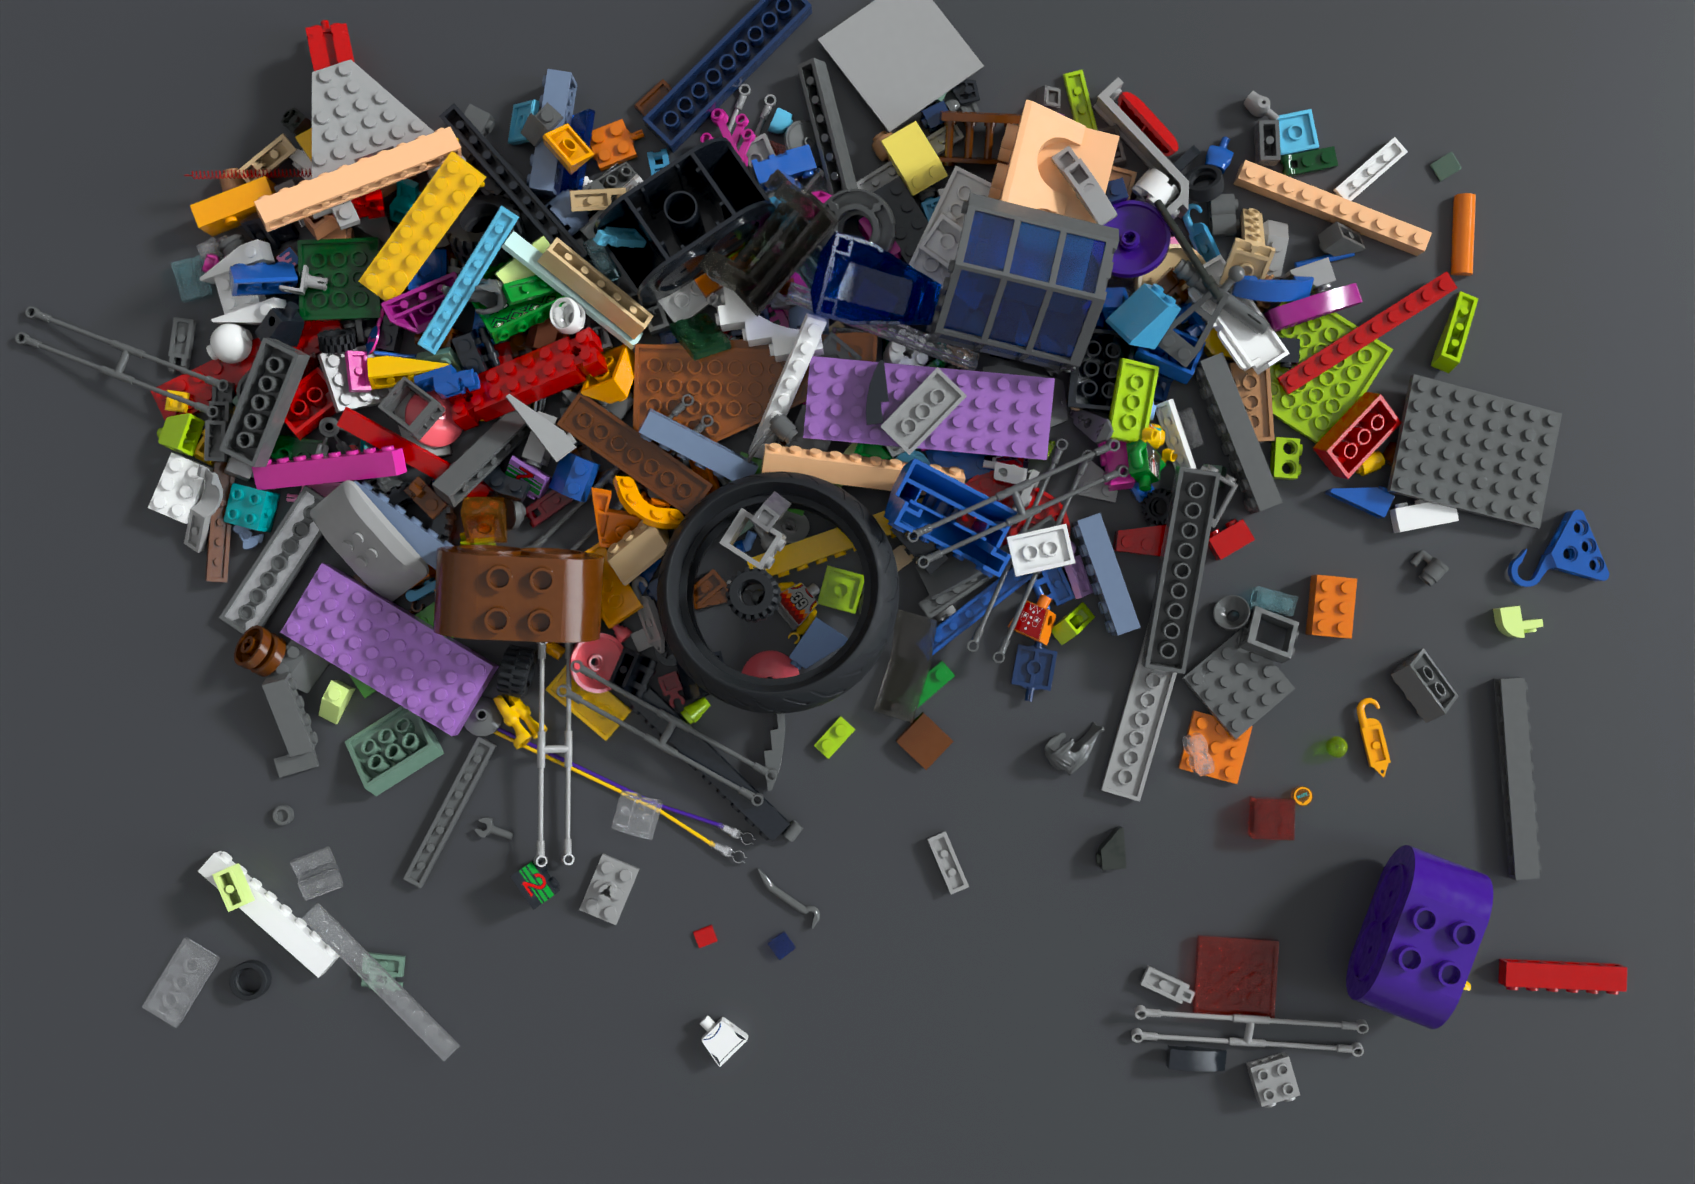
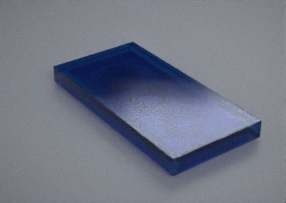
M586 109L572 115L571 128L590 148L595 111ZM587 162L572 175L564 167L560 192L567 189H583Z

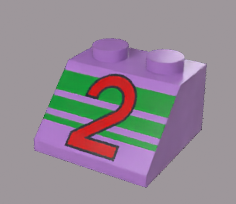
M513 455L505 475L511 478L529 482L531 488L527 496L534 500L536 497L540 499L545 495L552 480V477L545 472L526 463V460Z

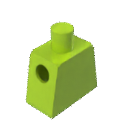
M190 413L167 417L163 428H159L157 431L158 442L173 451L193 456L205 421Z

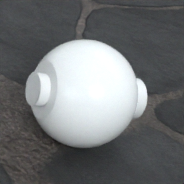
M233 323L223 324L213 331L210 345L206 349L213 360L219 359L230 364L239 363L250 354L253 337L249 330Z

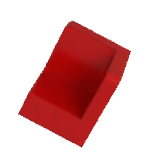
M509 341L493 345L495 351L497 350L499 353L498 358L501 364L514 359Z

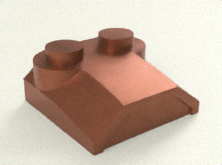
M550 318L542 323L529 327L525 347L539 349L567 336L570 337V335L558 331L551 323Z

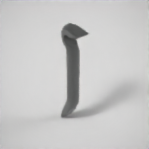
M758 868L763 883L769 892L802 914L814 913L813 929L820 920L818 908L815 906H804L776 887L764 872Z

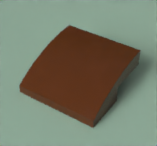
M923 712L895 740L925 770L954 742Z

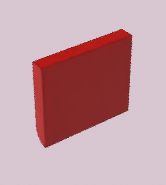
M712 925L693 931L699 948L718 941Z

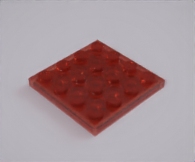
M1198 935L1193 1013L1232 1016L1233 1014L1275 1018L1279 941Z

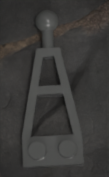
M1235 265L1231 267L1227 280L1221 287L1216 285L1223 298L1212 315L1200 307L1212 297L1209 291L1172 322L1159 342L1158 346L1184 367H1187L1200 352L1230 296L1227 291L1235 282H1239L1244 278L1245 271L1241 266ZM1194 311L1208 321L1195 347L1173 330Z

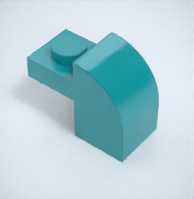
M407 178L397 182V196L390 204V220L397 223L402 221L422 193L419 191V183Z

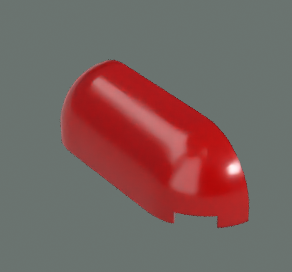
M1129 92L1121 93L1117 100L1118 106L1165 156H1171L1178 151L1179 147L1175 137L1154 113L1134 94Z

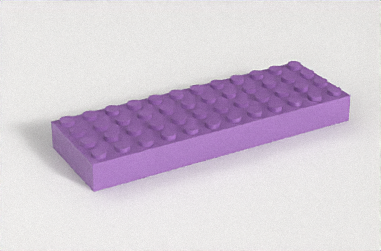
M812 356L809 367L803 438L900 447L880 427L882 424L866 425L868 389L879 362ZM884 363L889 402L881 403L883 423L937 367ZM939 368L967 397L917 449L1047 460L1055 378Z

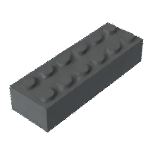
M263 337L219 449L220 451L252 467L267 466L310 355L277 339Z

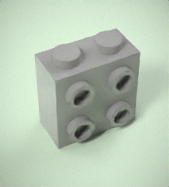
M1285 1052L1246 1063L1257 1102L1261 1107H1273L1277 1102H1290L1295 1100V1097L1300 1096L1290 1058Z

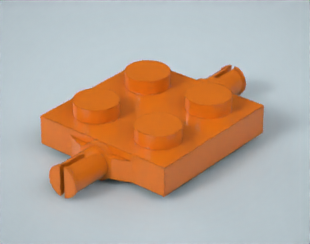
M623 119L586 133L589 140V148L594 153L593 158L597 161L601 171L611 168L617 163L621 164L638 157L634 148V141L645 137L642 129L630 133Z

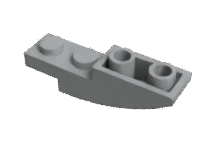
M1067 146L1051 157L1053 163L1076 192L1077 198L1097 224L1105 225L1118 216L1099 183L1070 146Z

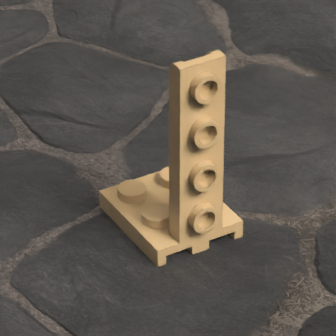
M1242 209L1240 216L1242 239L1235 237L1219 280L1220 285L1227 280L1229 269L1235 265L1241 266L1244 269L1245 276H1256L1257 279H1265L1275 254V248L1265 246L1262 213L1256 209Z

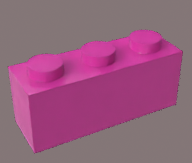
M1119 441L1120 448L1117 451H1108L1100 455L1101 466L1105 467L1106 472L1103 475L1112 472L1120 464L1129 468L1127 442ZM1106 442L1099 443L1097 446L1100 447L1106 444ZM1112 442L1111 448H1114L1115 442ZM1124 467L1121 468L1120 474L1124 473ZM1129 473L1126 477H1117L1111 481L1104 482V484L1108 485L1109 491L1133 488L1135 479Z

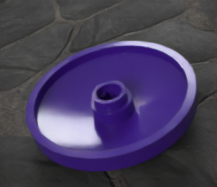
M1127 200L1113 204L1112 206L1118 216L1104 225L1119 229V242L1112 260L1114 264L1111 275L1121 278H1134L1153 271L1163 262L1170 248L1171 233L1168 225L1157 208L1149 203ZM1094 240L1091 254L1100 267L1105 242Z

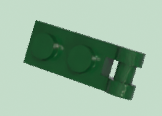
M1334 146L1292 155H1283L1280 160V164H1283L1284 168L1282 173L1288 177L1336 168L1338 166ZM1291 162H1295L1296 168H1292Z

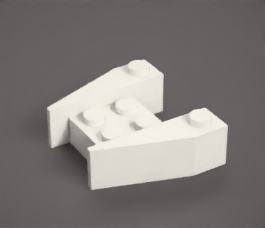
M256 239L240 245L200 277V281L211 284L216 283L224 315L211 319L212 322L219 324L260 325L270 309L285 308L287 303L283 299L273 297L266 300L265 295L232 296L230 266L238 263L246 264V266L261 262L267 265L274 263L270 243Z

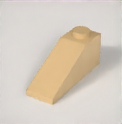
M283 133L238 169L237 172L239 173L240 170L241 177H243L246 183L259 179L257 178L259 170L261 177L263 175L262 169L265 176L267 173L266 169L268 170V175H270V169L273 173L274 169L276 170L297 149Z

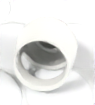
M563 297L557 299L552 304L550 320L558 331L571 335L579 332L584 327L586 315L579 303L571 298Z

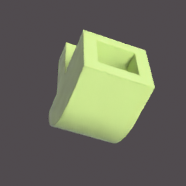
M1520 606L1493 609L1495 624L1498 630L1508 637L1525 638L1524 633L1536 632V628L1543 627L1542 619L1522 621Z

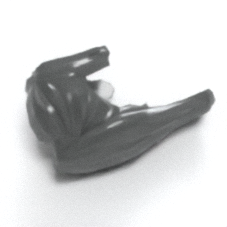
M482 278L479 284L475 286V291L468 301L480 302L487 307L486 309H476V313L481 315L496 313L506 306L507 299L501 288L503 284L499 280ZM443 285L441 291L446 297L451 287Z
M1092 722L1091 728L1080 740L1074 742V739L1070 738L1062 746H1060V742L1066 737L1065 733H1060L1051 738L1044 748L1045 756L1048 758L1049 763L1059 771L1064 770L1067 775L1073 774L1089 758L1097 736L1105 731L1104 726H1097L1096 723Z

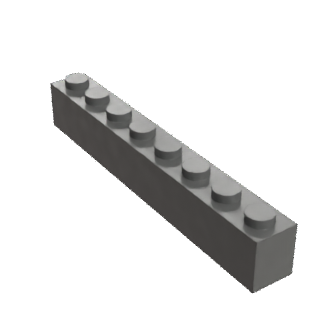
M816 58L809 59L797 65L829 193L833 196L842 190L858 189L826 62ZM860 215L852 216V217L849 218L848 220H850V219H852V218H855V217H857V216H860Z

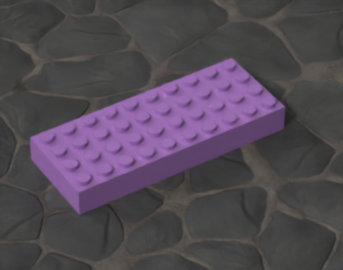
M321 563L281 630L282 634L451 736L459 734L499 667L452 637L435 633L432 625L327 563Z

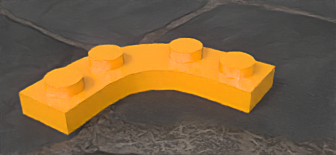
M631 476L614 477L613 484L622 506L630 515L634 513L643 519L642 523L660 529H676L683 520V513L676 508H659L646 502L638 491L635 479Z

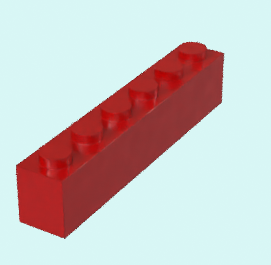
M1499 959L1498 983L1506 986L1508 990H1518V987H1526V990L1538 991L1539 988H1546V991L1550 992L1566 989V992L1571 993L1586 990L1587 993L1592 994L1606 991L1607 994L1617 995L1619 991L1627 992V967L1613 963Z

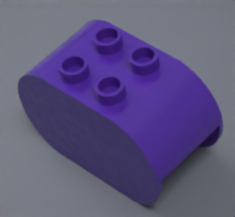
M1404 845L1398 848L1389 858L1382 871L1349 960L1346 987L1350 998L1432 1030L1441 1027L1452 1015L1460 1000L1488 925L1493 905V885L1491 879L1483 873L1415 847Z

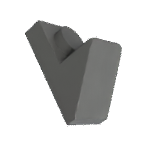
M547 102L535 116L530 113L521 134L537 147L543 141V135L552 131L563 120V116Z

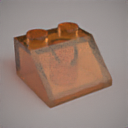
M465 497L461 508V518L466 542L507 543V509L505 499L503 497Z

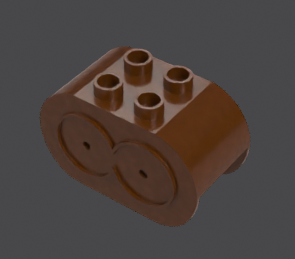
M498 545L437 548L434 632L443 636L479 640L577 643L600 639L604 556L559 548H517Z

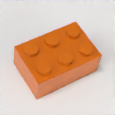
M1311 575L1306 635L1352 639L1357 588L1356 578Z

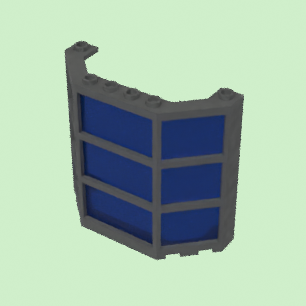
M970 193L968 201L964 200L961 213L964 214L962 231L955 259L949 262L948 272L950 276L944 279L942 289L945 292L939 296L937 306L940 309L939 311L935 310L933 319H929L926 331H929L928 340L1066 373L1074 371L1076 367L1079 368L1106 300L1107 292L1105 291L1108 279L1111 278L1114 264L1112 260L1119 242V229Z

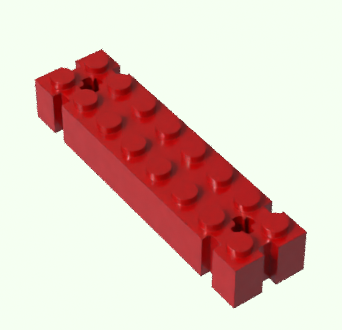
M589 327L575 333L576 337L573 339L567 336L477 374L480 380V389L470 392L467 388L465 394L449 397V401L454 404L453 407H450L453 421L466 431L478 426L479 420L483 419L485 422H488L514 411L515 409L506 398L508 394H511L525 405H529L586 381L587 375L591 374L593 377L608 372L605 357L601 354L603 348L600 337Z

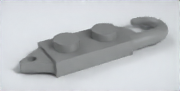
M637 576L631 585V588L643 605V608L637 612L649 645L652 644L661 654L665 652V637L659 621L658 609L654 600L649 596H642L639 582H642L645 587H648V583L644 577Z

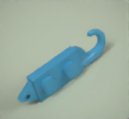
M1191 203L1188 204V211L1182 217L1183 222L1188 230L1189 239L1194 249L1207 263L1220 255V252L1208 226L1204 223L1193 224L1189 215L1190 210L1196 209L1199 213H1202V209L1198 204Z

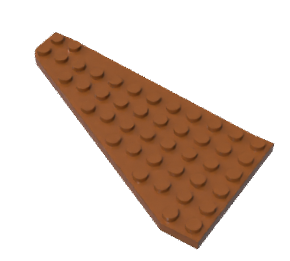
M852 332L835 334L862 357L860 361L876 362L878 333ZM829 334L821 335L822 342ZM743 339L657 345L635 344L633 429L639 432V427L649 408L668 416L682 401V397L690 394L695 400L693 405L687 406L672 420L693 430L701 422L704 415H711L714 419L713 425L706 427L700 434L715 442L725 439L761 422L786 361L776 362L775 356L770 355L769 344L749 347L748 341ZM837 342L836 350L840 352L841 345ZM808 366L790 409L807 401L810 366ZM687 396L685 403L690 404L692 401L691 397ZM706 417L704 419V423L706 425H709L711 423V419L709 417ZM654 440L651 441V442H653L654 444H656L657 446H659V444H660V443H658V442H656V441H654ZM670 449V451H666V452H667L668 454H670L673 450ZM677 454L674 456L677 460L681 459Z

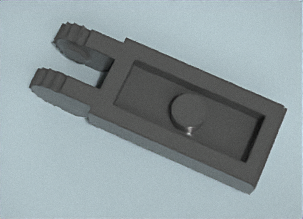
M174 317L168 353L170 363L178 365L177 358L182 359L181 367L188 370L190 368L189 360H191L196 328L195 320ZM168 367L169 373H176V370Z

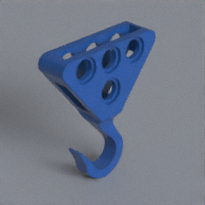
M1572 510L1565 513L1544 554L1541 556L1533 576L1529 580H1522L1517 572L1527 549H1523L1508 566L1510 580L1519 587L1536 585L1548 569L1592 581H1605L1609 578V571L1582 510ZM1575 523L1579 526L1578 533L1574 531ZM1583 542L1587 545L1586 551L1582 549ZM1565 549L1569 553L1567 559H1565L1563 556V552ZM1591 560L1595 564L1593 570L1589 566Z

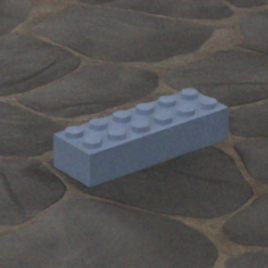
M547 69V75H544L542 80V86L545 88L544 94L540 95L539 106L542 109L548 102L563 116V120L554 129L567 123L571 126L577 83L572 72ZM542 141L535 147L534 154H531L530 166H532V171L527 176V186L538 198L552 200L561 192L564 166Z
M1098 513L1072 523L1071 531L1074 539L1078 538L1080 544L1078 546L1081 558H1085L1086 565L1084 567L1087 576H1091L1093 581L1091 588L1094 595H1098L1100 601L1097 603L1099 611L1105 615L1107 620L1104 622L1107 632H1111L1112 636H1118L1141 628L1101 514Z

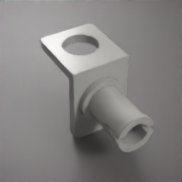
M304 265L300 288L279 285V289L282 292L305 295L308 287L326 291L328 278L309 275V268L307 265Z

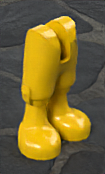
M498 695L493 700L504 719V723L515 730L516 738L513 742L515 748L520 749L530 742L532 737L533 739L538 738L539 723L530 716V707L526 706L520 698L505 695L511 705L509 707L505 699ZM519 718L526 723L529 732L522 726ZM544 724V731L546 732L548 728Z

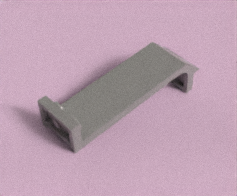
M1118 77L1097 96L1098 100L1092 108L1109 126L1118 125L1121 139L1150 170L1152 168L1159 170L1169 178L1167 182L1170 186L1175 184L1179 195L1167 207V210L1173 219L1177 216L1181 219L1188 211L1189 181L1115 103L1122 92L1121 87L1124 83Z

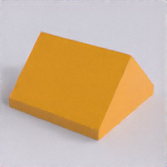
M568 123L543 135L544 145L571 175L594 156L592 150Z

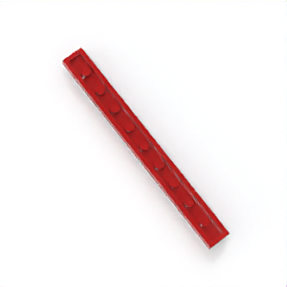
M1446 271L1276 379L1285 393L1289 395L1457 289V286Z

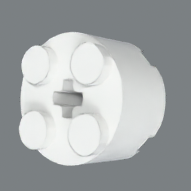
M1149 168L1132 188L1133 193L1137 196L1135 200L1149 203L1155 207L1154 202L1161 199L1166 208L1177 198L1179 191L1175 184L1170 186L1167 182L1169 178L1155 168L1151 170Z
M900 334L887 344L883 354L884 363L924 366L928 361L927 346L918 334Z

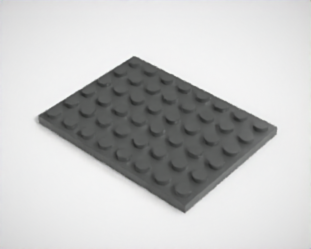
M1413 374L1409 380L1387 491L1535 530L1540 529L1562 413Z

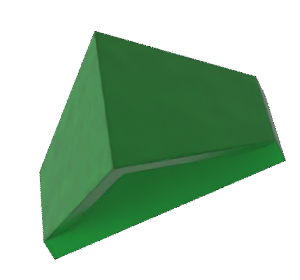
M858 443L854 454H859L863 457L877 456L886 460L893 459L883 445Z

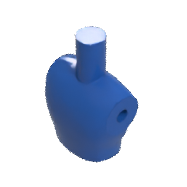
M1222 137L1219 146L1210 145L1206 155L1205 165L1216 166L1221 170L1222 174L1230 165L1234 154L1227 149L1230 141L1228 137Z

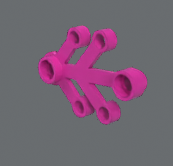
M714 109L711 113V120L720 128L723 137L731 142L745 165L748 166L746 154L751 142L755 140V134L752 129L744 130L749 123L748 118L745 114L737 115L735 118L737 125L731 135L726 124L729 119L728 115L723 109ZM704 133L700 137V141L703 143L707 138L710 140L713 137L710 133ZM742 135L744 141L738 151L736 146Z

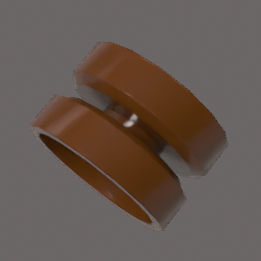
M252 626L239 639L234 652V661L237 665L249 669L259 676H268L280 665L285 655L286 641L283 637L270 633L269 630L261 626Z

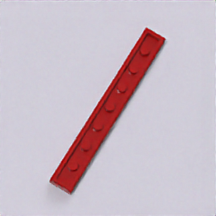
M348 407L344 409L337 423L338 427L379 449L394 445V449L403 448L405 463L434 479L441 476L451 465V463ZM481 481L467 497L483 504L490 490L484 481Z

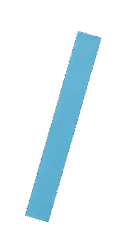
M501 205L417 344L434 355L437 353L475 291V286L481 281L519 219V216Z

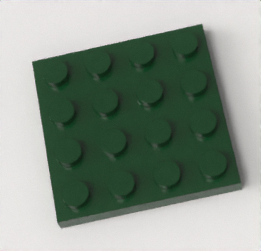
M378 237L320 239L318 241L317 239L297 240L299 288L304 265L308 266L309 275L328 278L326 291L308 287L305 295L299 294V314L304 322L381 318L382 298L358 282L380 252V239Z

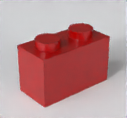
M1234 518L1225 524L1226 528L1220 531L1217 528L1210 532L1208 547L1216 561L1227 557L1255 540L1243 519L1237 521Z

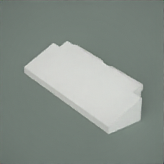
M1221 254L1203 264L1208 274L1213 276L1218 285H1220L1219 280L1226 264ZM1194 287L1188 288V295L1194 303L1204 296ZM1230 288L1228 292L1232 294L1233 288ZM1236 297L1265 318L1253 300ZM1209 299L1200 307L1212 315L1217 304ZM1222 309L1213 326L1218 332L1217 335L1238 367L1244 371L1252 367L1257 375H1259L1290 354L1270 324L1263 334H1257Z

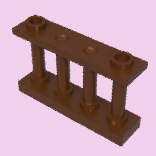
M940 111L939 119L946 124L944 156H938L942 165L954 166V162L1002 163L1007 165V162L997 160L998 158H992L994 127L996 123H1004V127L1007 126V123L1019 124L1021 115ZM956 121L964 122V125H966L964 157L952 156L954 125H956ZM976 122H984V126H986L984 157H972L973 134Z

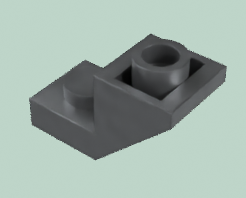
M774 491L762 504L750 522L768 534L775 523L781 519L790 507L791 503Z

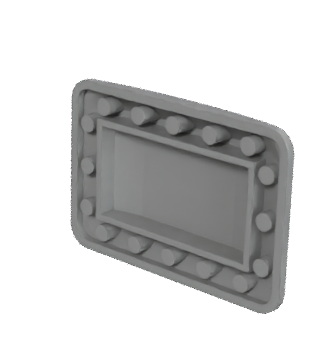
M351 480L344 481L311 509L310 516L329 544L353 571L380 596L394 601L429 574L427 563L355 482Z

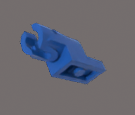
M450 364L414 376V383L425 392L435 390L442 399L465 394L467 388L470 392L480 389V380L473 368L457 372Z

